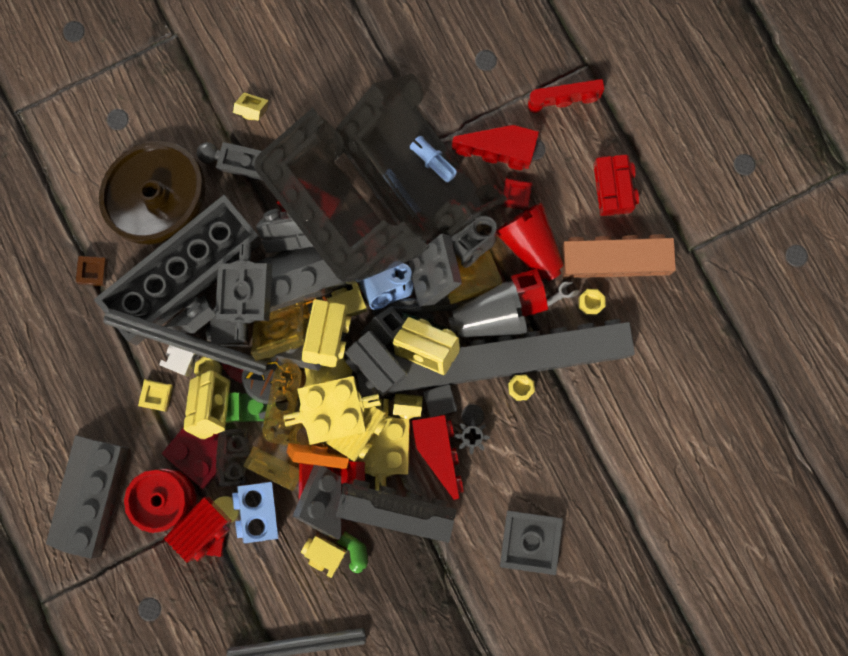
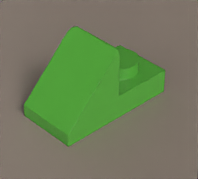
M240 392L229 393L226 422L272 421L271 417L267 419L259 418V413L271 410V404L257 402L248 394Z

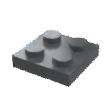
M440 234L408 261L412 271L419 308L428 310L462 284L450 235Z
M506 511L499 567L556 575L563 518Z

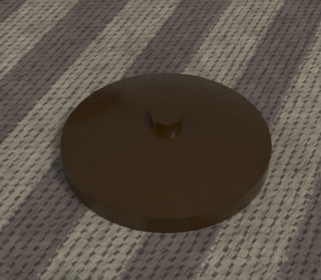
M151 141L139 144L120 155L105 173L99 190L100 212L107 225L116 234L129 242L136 244L164 242L196 218L205 197L204 174L195 158L186 149L175 143Z

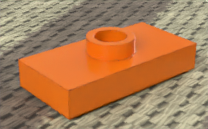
M288 443L286 451L291 460L297 463L345 469L349 458L335 449H328L327 445L321 443L311 444V446Z

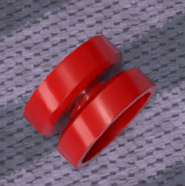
M169 468L141 473L129 484L124 497L125 512L131 523L140 530L150 533L173 529L196 504L195 488L190 479L180 471Z

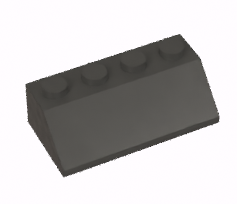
M344 230L323 237L314 247L287 250L254 262L273 265L270 314L352 286L355 282L357 284L360 283Z
M75 435L48 533L47 545L65 553L90 559L101 557L129 452L128 447Z

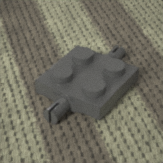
M240 244L239 261L231 264H218L215 319L229 320L236 323L234 340H246L247 323L270 321L273 265L250 261L251 244Z

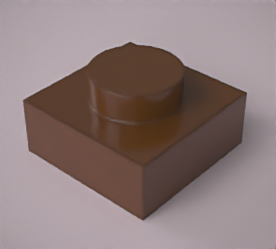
M78 256L76 283L79 285L106 286L108 259L105 257Z

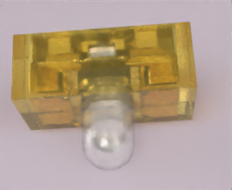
M281 441L274 454L253 446L244 467L291 491H297L299 487V467L288 462L290 457L286 453L288 443L291 442Z

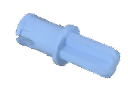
M418 136L415 140L422 148L412 142L410 149L425 162L427 168L433 169L445 182L451 181L456 176L457 170L441 156L442 152L440 150L436 151L423 136Z

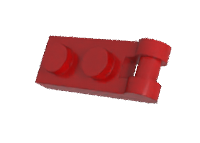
M603 79L535 89L530 93L527 104L528 110L532 113H538L546 106L556 105V107L562 108L571 105L572 102L582 101L584 104L596 102L598 98H601L604 91Z

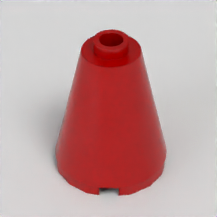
M542 203L520 213L509 224L506 222L497 229V236L530 270L537 269L541 280L546 278L547 281H551L562 274L560 269L564 265Z

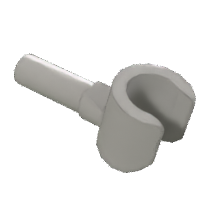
M573 281L563 282L559 286V292L547 299L548 307L562 298H572L578 295L579 290H575L570 294L567 292L568 285L572 284Z

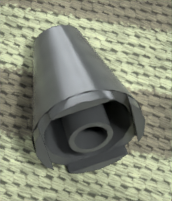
M512 280L506 281L452 310L453 316L448 317L452 332H458L459 337L515 335L527 332L525 318L522 316L520 299Z

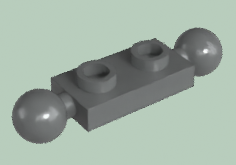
M209 142L202 143L197 148L198 159L205 164L213 163L215 160L218 161L216 168L219 171L270 182L271 174H275L276 178L283 182L290 181L296 174L293 163L283 160L276 164V156L273 153L225 142L222 143L221 150H218L214 144Z

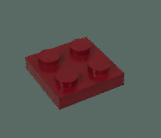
M183 427L161 454L202 489H205L241 446L223 431L213 434V436L206 439H201L185 431Z

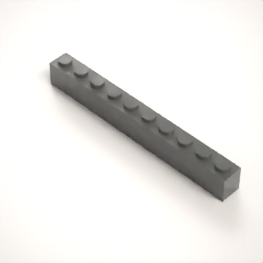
M621 319L605 321V326L594 327V323L578 325V330L567 331V327L551 329V334L541 336L540 331L525 333L524 338L513 340V336L509 335L496 338L497 342L486 344V340L469 342L470 346L460 348L459 354L454 362L451 363L445 375L395 355V353H391L408 372V375L385 395L630 358L635 355L630 323H621ZM359 371L357 377L361 396L374 395L363 383L367 378Z

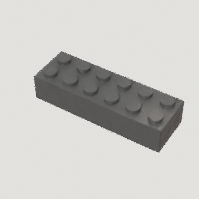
M223 195L94 300L104 313L108 309H113L158 325H163L184 308L189 300L200 295L217 281L218 264H231L239 261L240 244H251L252 252L262 244V240L227 197ZM117 328L128 342L136 346L146 338Z

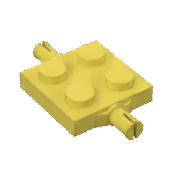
M351 376L298 388L301 403L300 412L283 415L284 420L295 418L294 420L286 421V427L303 423L311 445L367 432L364 421L365 408L381 406V401L369 402L379 399L378 393L362 397L357 390L355 377Z
M377 399V401H381V406L378 405V409L386 413L384 419L388 422L379 436L374 433L368 443L372 447L364 459L359 457L357 461H364L365 473L375 476L374 493H380L381 483V493L386 494V477L394 474L409 475L410 419L388 416L389 399H384V402L383 399Z

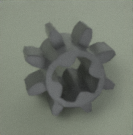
M474 419L471 420L469 427L461 423L460 427L463 433L455 435V438L462 439L463 442L459 449L467 446L469 447L470 454H473L474 447L477 446L480 450H484L485 448L481 444L482 440L490 439V436L483 435L482 433L486 425L484 424L478 428L475 426ZM470 429L475 430V434L480 436V439L476 440L474 445H471L470 441L464 437L465 434H469Z

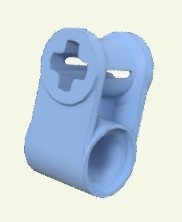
M396 263L379 272L365 276L360 281L359 287L371 309L379 310L395 301L410 296L414 289L413 282L410 280L412 271L408 265Z

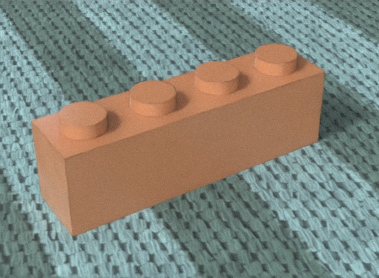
M663 234L650 235L649 239H638L637 235L623 236L622 240H611L610 236L595 237V241H584L583 237L568 238V241H564L561 246V258L564 265L562 267V279L671 275L676 271L674 238H665Z

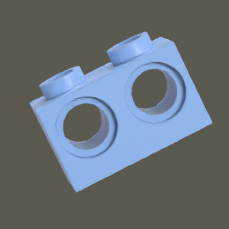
M272 482L238 486L237 493H232L234 510L239 509L240 521H235L237 538H242L243 543L278 539ZM249 491H256L261 497L260 503L256 507H250L245 502V496ZM253 519H260L263 522L264 529L259 535H252L248 530V525Z

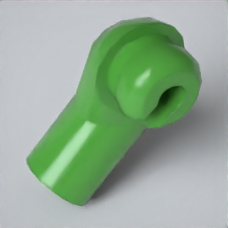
M345 531L338 544L350 551V570L354 573H361L368 564L366 546Z

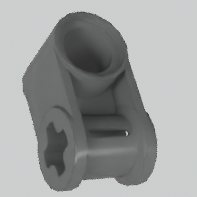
M480 216L462 231L451 237L454 253L461 260L460 264L464 268L472 265L482 254L495 245L497 226L494 219L488 216ZM488 231L490 234L483 236L479 232Z

